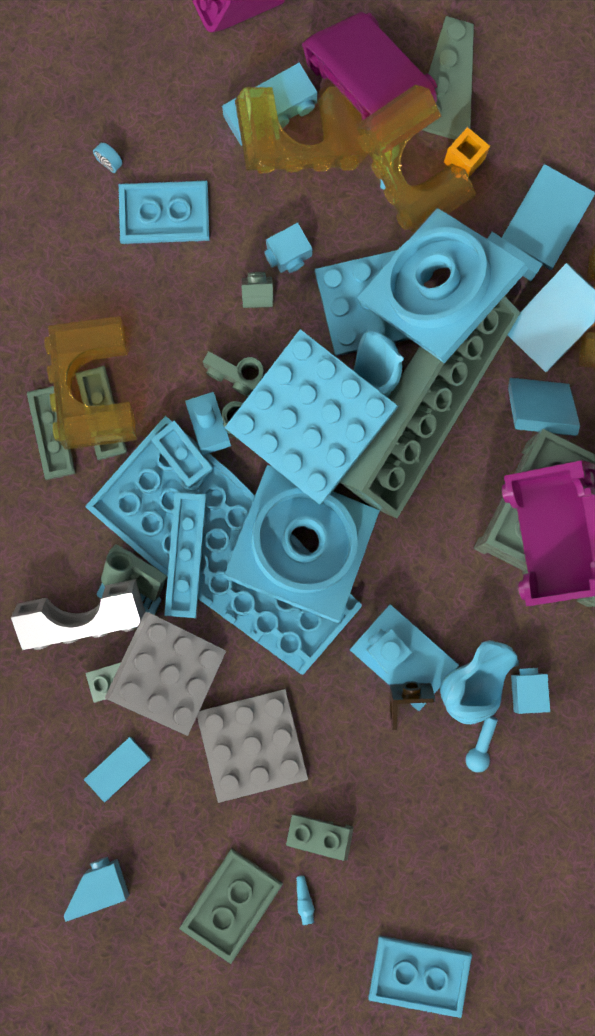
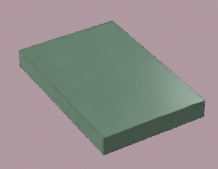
M231 848L179 929L232 964L280 890L283 882Z

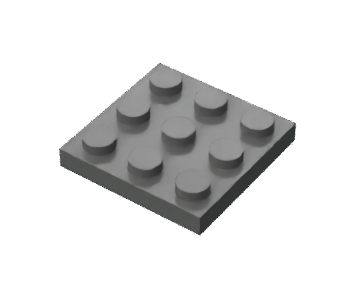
M145 612L105 699L188 736L226 650L149 612Z
M286 689L199 711L197 719L218 803L308 780Z

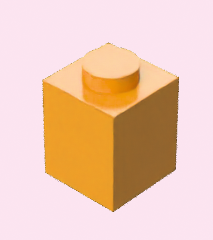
M467 127L448 148L444 163L467 181L485 160L490 145Z

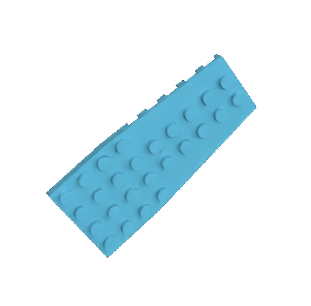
M165 416L85 507L152 566L168 577L175 492L205 494L206 508L198 599L303 675L357 613L362 604L350 594L339 623H336L223 578L255 495L210 453L202 456L213 470L192 487L188 488L150 440L172 423ZM186 434V436L190 439V441L201 453L199 444L196 441H194L189 435ZM290 535L291 545L297 552L311 554L295 536Z

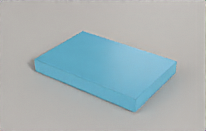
M544 164L502 238L542 263V266L552 270L592 201L595 192Z
M208 182L119 184L120 243L210 241Z
M566 263L520 312L508 336L545 372H548L595 323V288L572 266Z
M509 378L508 391L515 429L536 432L545 429L554 434L578 435L580 423L569 384Z
M391 604L387 606L350 649L353 654L389 686L390 684H403L408 681L431 683L434 694L440 688L443 679L459 666ZM380 629L384 632L392 629L412 652L389 674L384 671L366 650L371 645L368 640ZM411 703V705L418 711H420L426 704Z
M379 935L368 1000L461 1018L472 954L470 952Z

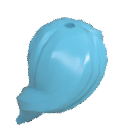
M367 331L359 342L353 371L389 398L391 392L400 381L404 357L400 355L392 339L378 332Z
M491 640L482 642L470 663L455 669L443 679L440 686L441 698L447 712L454 719L463 724H475L490 718L496 713L501 704L505 677L510 669L519 665L518 656L507 644Z

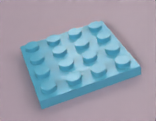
M300 329L231 418L225 429L319 505H322L399 406Z

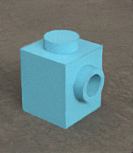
M298 223L266 239L268 250L264 251V254L270 266L273 268L277 265L281 273L285 270L291 273L300 269L304 265L303 261L312 257V247Z
M380 629L368 640L371 645L366 649L388 674L412 654L411 650L392 629H388L386 632Z
M538 668L519 669L520 675H511L513 710L515 713L550 712L548 674L538 673Z

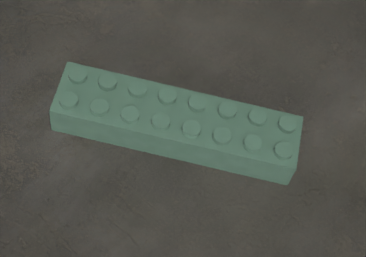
M506 296L501 299L445 363L421 346L418 348L401 376L398 385L389 396V399L399 407L340 481L341 484L371 507L394 518H398L520 315V312Z

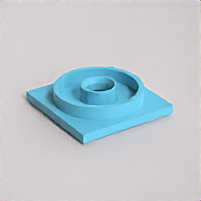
M437 208L414 235L396 251L389 263L357 299L365 307L445 363L526 273L528 267L523 261ZM440 268H449L451 270L450 277L442 285L435 288L424 286V283L432 277L433 271Z
M267 465L223 578L339 623L380 510L333 491L323 504L319 505L274 467ZM304 526L316 532L319 538V546L315 552L302 554L292 547L290 535L295 528Z

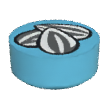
M100 143L93 150L96 159L112 173H115L122 166V159L108 144Z

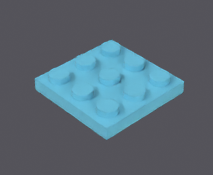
M397 250L315 269L335 356L357 352L359 342L367 331L381 333L392 339L394 343L410 339L361 304L357 299L389 263Z

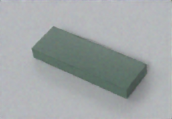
M105 366L75 373L97 460L128 453Z
M57 386L27 392L45 480L76 474Z

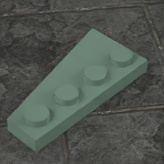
M448 16L445 17L429 70V75L437 84L435 89L437 102L414 121L413 128L454 140L467 127L470 129L474 24Z

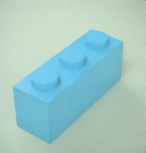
M297 63L222 106L223 116L240 145L242 146L247 142L249 145L259 142L264 137L263 133L272 128L280 130L289 123V119L295 115L304 116L310 113L315 108V104H317V91L301 64Z

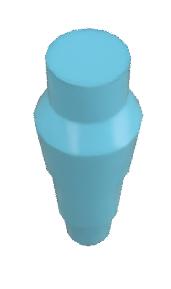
M301 875L296 878L297 907L302 919V925L314 923L313 913L315 908L312 898H310L305 876Z

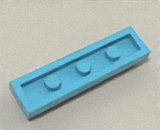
M175 492L164 616L197 618L206 508L205 494Z

